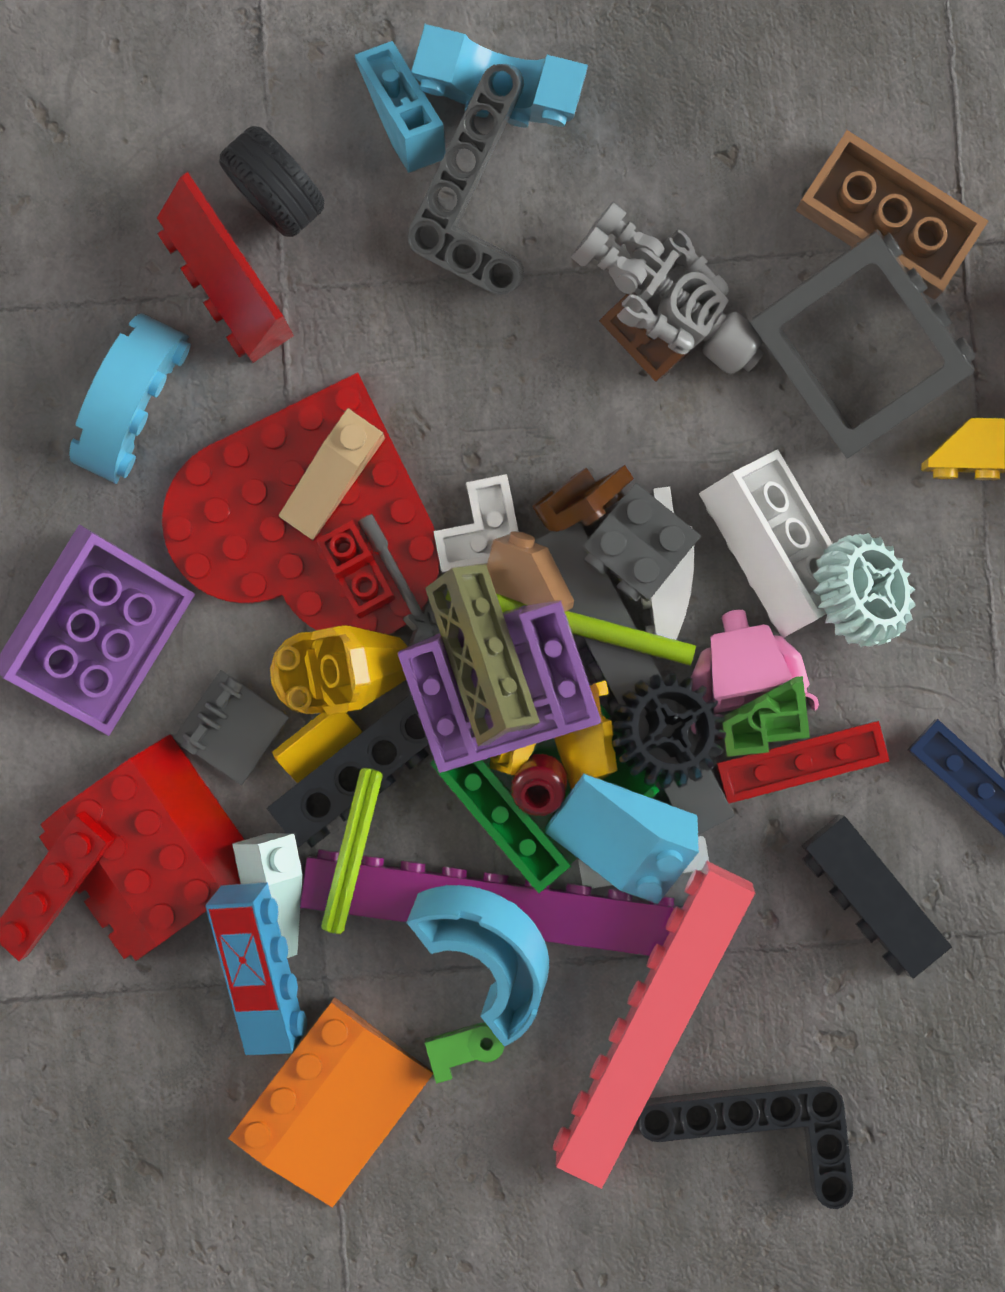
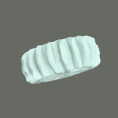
M869 533L856 534L854 536L848 535L839 539L838 542L829 545L824 550V555L816 561L819 570L813 574V577L819 583L814 592L820 595L821 604L817 608L825 610L827 614L825 623H834L835 635H844L848 644L856 643L860 647H871L876 644L888 643L892 638L906 631L905 625L913 620L910 610L916 605L910 598V594L915 589L909 585L907 580L911 573H906L902 568L903 558H896L894 556V547L884 546L881 537L872 538Z

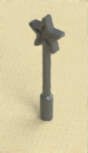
M373 514L359 520L358 523L373 551L379 553L412 613L403 618V621L413 630L409 646L437 635L440 631L431 605L427 604L421 610L387 548L388 541Z

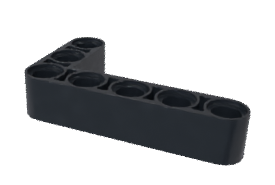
M815 1080L654 1097L648 1099L637 1120L640 1133L651 1142L804 1127L810 1185L817 1199L823 1206L829 1209H839L846 1206L853 1196L854 1188L845 1105L841 1094L832 1084L826 1081ZM822 1092L832 1094L833 1103L827 1111L817 1112L813 1110L812 1103L816 1095ZM782 1096L791 1099V1109L786 1115L775 1116L771 1114L770 1106L776 1098ZM745 1101L750 1105L748 1116L740 1121L730 1119L728 1116L730 1106L734 1102ZM697 1105L707 1108L709 1112L704 1123L692 1125L687 1122L686 1114L689 1109ZM661 1110L667 1115L665 1125L656 1130L646 1127L644 1124L646 1115L650 1111ZM827 1134L836 1136L837 1146L835 1150L828 1154L817 1151V1143L822 1136ZM838 1177L842 1180L840 1191L831 1196L823 1194L821 1191L823 1182L827 1178Z

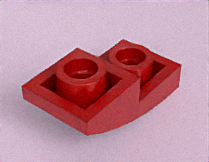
M353 520L316 539L359 619L396 599Z

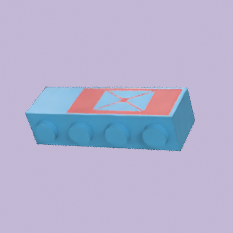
M268 882L221 885L205 906L245 1055L293 1053L302 1037L306 1034L307 1018L304 1011L300 1010L297 998V979L294 974H291L287 959V940L284 936H281L278 924L277 902L271 897Z

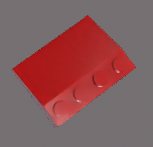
M187 172L182 175L157 216L158 221L164 228L157 234L170 254L178 250L185 260L186 264L180 267L193 289L201 285L209 296L203 304L215 322L218 323L224 319L231 329L232 333L226 336L239 358L247 354L254 363L292 338L294 334L283 314L190 174Z

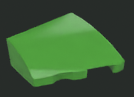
M803 676L794 677L725 715L722 724L723 731L727 733L725 737L727 757L769 752L768 742L810 738Z

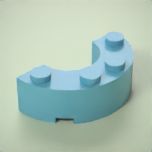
M427 24L424 25L411 71L412 75L421 83L420 90L435 96H445L465 104L464 110L466 111L484 72L496 64H509L520 70L524 78L523 91L509 118V124L518 127H528L530 121L564 127L566 122L574 118L588 69L587 64L551 55H546L544 59L540 60L510 57L476 44L466 34ZM500 71L493 79V88L499 95L505 96L509 94L513 87V79L507 72ZM481 110L476 116L488 117L490 112Z
M138 314L129 322V326L133 327L134 330L129 336L120 333L107 353L89 388L75 426L83 429L80 441L73 438L70 444L69 456L72 463L117 484L120 476L126 478L136 459V456L132 454L135 448L134 439L135 435L138 436L147 421L148 413L144 410L151 396L158 397L166 382L167 374L172 372L175 364L178 366L183 364L191 346L187 342L188 335L145 314Z
M445 885L418 893L407 924L431 954L446 950L464 952L478 958L491 970L496 982L490 986L480 1016L504 1047L521 1037L533 1023L548 979L549 955L539 929L515 903L487 890L471 886Z

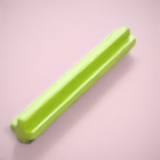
M362 768L359 773L321 925L324 931L341 934L345 929L383 777L382 773L378 770Z

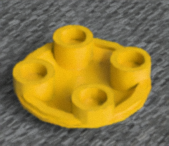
M313 632L297 633L286 639L274 653L270 666L271 685L278 699L291 710L303 714L322 713L324 711L322 707L329 706L324 699L316 700L310 692L305 655L307 649L315 648L317 639L311 640Z

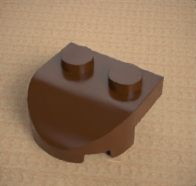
M623 465L595 481L586 467L573 475L557 491L552 490L548 492L532 507L543 525L551 531L565 530L579 521L584 526H587L606 513L604 509L612 506L625 496L622 489L634 478L627 467Z

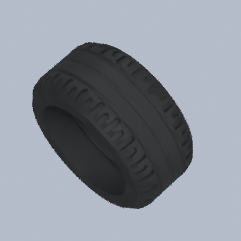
M255 126L247 128L244 133H241L236 140L232 141L221 152L219 163L224 172L255 209L283 236L294 237L299 234L300 230H303L308 223H311L323 211L325 200L316 185L291 155L263 128Z

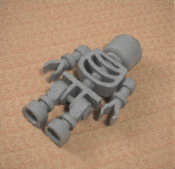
M612 202L593 224L588 232L589 234L582 240L571 258L580 266H586L595 258L599 261L597 266L601 270L608 269L618 289L623 293L630 294L622 302L624 308L617 314L618 319L630 327L646 329L647 336L652 339L657 337L668 343V348L681 355L688 353L690 349H693L703 340V354L725 373L734 374L742 368L749 372L764 354L759 349L762 338L750 321L740 313L731 312L725 315L722 312L729 302L726 297L729 291L726 281L719 274L716 276L705 265L708 260L703 255L699 258L695 254L691 240L683 231L678 229L662 244L655 237L648 236L642 232H636V226L631 221L626 224L622 220L626 212L615 202ZM610 233L616 237L614 241L618 245L625 244L631 259L618 256V249L614 246L608 248L605 245ZM662 253L666 255L663 260L660 259ZM674 262L684 265L687 269L684 272L686 275L677 283H673V280H670L669 277L666 278V274ZM637 287L641 290L638 296L632 294ZM657 289V292H660L663 298L658 306V314L654 315L646 301Z

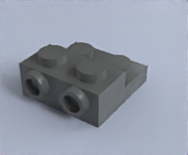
M635 483L584 544L582 549L588 554L584 558L585 562L602 575L608 570L620 580L617 588L635 602L640 597L648 602L699 540L701 535L639 484Z

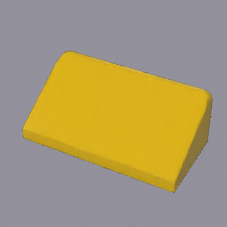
M324 710L273 750L272 753L275 760L298 784L363 731L348 712L327 714Z

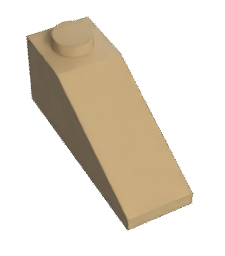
M348 408L322 444L280 512L279 517L314 540L384 441L385 436L383 432Z

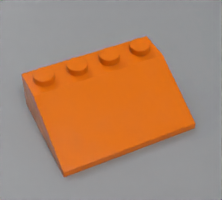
M334 997L228 1139L265 1167L333 1208L432 1077L433 1071Z

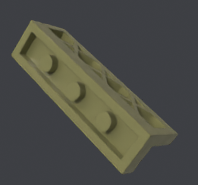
M486 564L451 568L425 589L477 745L484 746L508 732L531 729L539 724L540 721ZM446 588H448L451 597L450 609L447 607L442 592ZM459 628L462 629L465 638L463 648L458 640ZM473 668L478 677L477 688L474 687L471 678ZM486 708L489 709L494 727L488 729L484 717Z

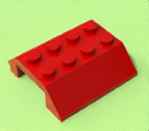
M172 734L167 735L122 763L61 806L40 824L45 832L39 838L48 851H50L74 816L82 811L114 838L113 842L76 891L78 894H81L86 890L90 895L84 903L102 929L109 924L114 931L108 937L123 959L131 955L135 961L139 960L207 911L205 905L221 885L241 884L232 844L243 841L245 838L177 741L173 739Z

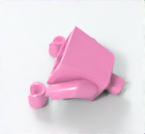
M732 610L722 615L721 618L725 632L710 636V648H706L700 653L691 675L693 680L691 690L693 692L699 687L704 686L707 687V691L702 699L705 702L711 699L718 700V705L713 708L714 714L736 710L798 676H803L805 697H808L811 709L816 711L819 706L818 699L813 694L807 692L806 688L810 684L801 654L782 636L773 635L768 625L763 624L749 627L744 610ZM695 723L691 725V730L694 734H696Z

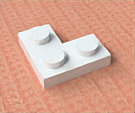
M507 474L466 482L474 519L473 524L433 531L442 573H446L455 567L487 564L493 540L506 536L512 531H518Z

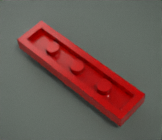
M874 721L771 748L766 753L748 754L718 762L716 766L724 796L730 804L882 764L890 760L879 721Z
M84 811L74 816L0 918V945L19 962L28 957L114 840L109 833Z

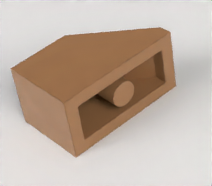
M512 531L506 536L493 540L487 569L497 594L526 605L561 600L565 612L573 608L574 599L548 547L534 543L535 538L533 536L518 531Z

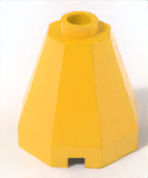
M347 625L313 631L311 640L317 639L315 648L307 649L305 655L307 675L312 695L316 700L324 699L329 705L322 707L327 714L362 709L407 680L398 652L408 648V646L400 637Z

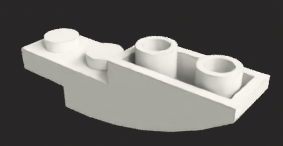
M670 487L653 489L651 495L673 512ZM694 546L648 602L641 598L642 609H650L652 625L645 626V632L674 640L677 639L691 595L694 573Z

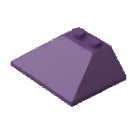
M561 600L526 605L503 612L540 723L531 729L508 732L488 745H477L441 634L439 633L398 652L439 773L601 724L602 721ZM459 628L458 640L463 648L465 638L462 629ZM473 668L471 678L474 687L477 688L478 677ZM486 708L484 717L488 729L494 727L489 709Z

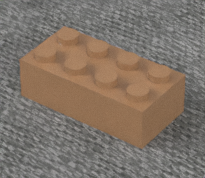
M846 130L795 210L851 247L877 229L883 236L890 233L904 252L898 257L907 271L913 267L917 270L928 286V289L923 291V293L934 300L944 291L989 222L848 130Z

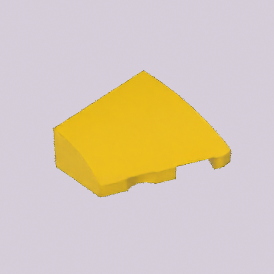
M606 681L590 685L602 721L601 724L554 738L571 789L574 788L583 774L603 780L617 771L616 756L612 745V720L606 719L601 715L599 696L608 694Z

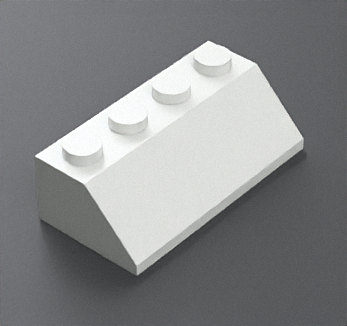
M778 449L730 473L699 493L707 512L714 519L727 542L729 550L734 554L750 586L755 590L766 609L770 621L783 638L826 614L823 608H817L821 604L820 595L814 592L819 583L813 577V574L819 570L816 561L824 555V550L833 543Z

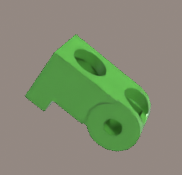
M485 1022L425 1038V1046L436 1084L452 1079L451 1067L474 1060L484 1063L492 1062L498 1059L504 1050L503 1044Z

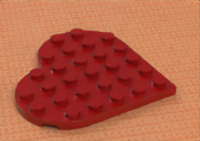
M358 372L198 451L176 473L166 493L162 512L165 544L174 564L190 583L208 595L232 603H261L283 596L292 611L315 630L347 625L390 635L407 625L403 618L412 613L379 553L373 551L358 523L359 520L370 514H373L388 541L387 548L421 610L429 601L425 588L437 580L440 569L433 532L435 529ZM349 408L382 431L385 439L318 535L312 540L280 518L279 514L322 444ZM351 520L354 521L396 598L360 619L356 615L316 539Z

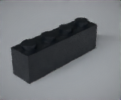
M839 814L801 845L807 853L802 858L804 863L817 878L824 874L834 887L829 890L831 896L844 911L851 907L859 916L860 920L855 925L870 943L877 939L887 952L882 958L896 975L899 976L904 972L907 976L914 979L952 948L945 937L844 815Z

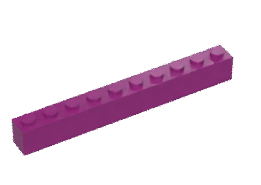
M318 849L317 856L310 855L307 857L300 908L325 911L339 851ZM363 855L348 914L407 922L418 893L445 885L471 886L490 891L515 903L535 923L546 942L650 956L655 945L663 946L670 933L665 928L672 911L677 905H674L675 898L664 896L657 904L651 901L634 900L633 895L618 889H608V896L591 894L592 886L567 883L566 890L549 888L550 885H548L538 894L526 878L525 884L508 882L509 875L494 872H484L483 879L466 877L467 869L442 866V873L425 871V863L401 860L400 867L385 866L384 858Z

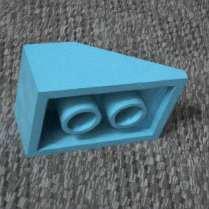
M586 774L582 775L545 826V833L620 891L657 904L699 853L697 815Z

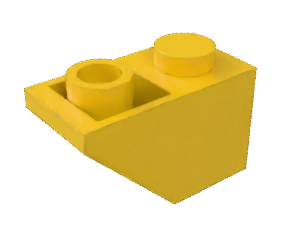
M970 418L921 463V471L933 472L934 479H958V472L975 473L974 479L999 480L1000 473H1005V419Z

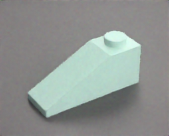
M266 833L233 843L240 883L268 882L271 897L276 900L278 905V924L281 936H284L287 940V958L297 955L303 874L294 834Z

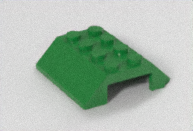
M600 703L601 715L608 719L611 715ZM613 731L612 742L622 737V733ZM554 738L536 743L531 755L546 754L556 758L563 765ZM624 746L619 748L613 747L617 771L604 778L603 781L653 798L660 791L655 785L659 782V776L653 784L647 785L644 783L645 770L636 776L630 775V770L635 763L632 759L625 763L619 762V757L627 751ZM490 758L441 773L438 772L435 760L430 762L431 766L538 894L571 867L570 864L577 859L575 855L545 833V826L555 812L545 816H532L523 812L516 806L511 795L513 775L489 768ZM568 778L565 799L572 790Z

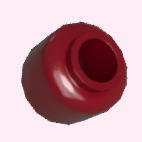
M546 754L531 755L528 761L513 775L511 795L516 806L532 816H545L554 813L562 805L566 796L567 773L563 765L556 758Z

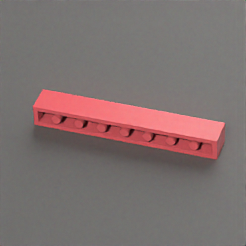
M706 861L701 871L695 869L691 874L685 887V893L689 894L682 909L676 906L672 911L665 928L670 933L663 946L656 944L646 965V967L650 968V971L644 983L637 981L627 1002V1004L631 1005V1008L625 1020L620 1017L616 1020L608 1040L613 1043L607 1055L600 1054L597 1057L590 1072V1077L594 1080L588 1092L580 1091L571 1110V1114L575 1115L569 1129L562 1127L553 1144L552 1150L556 1151V1168L600 1189L603 1188L755 895L752 882Z

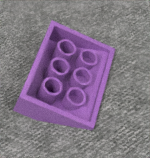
M79 524L1 651L0 675L5 680L109 736L195 596V593Z

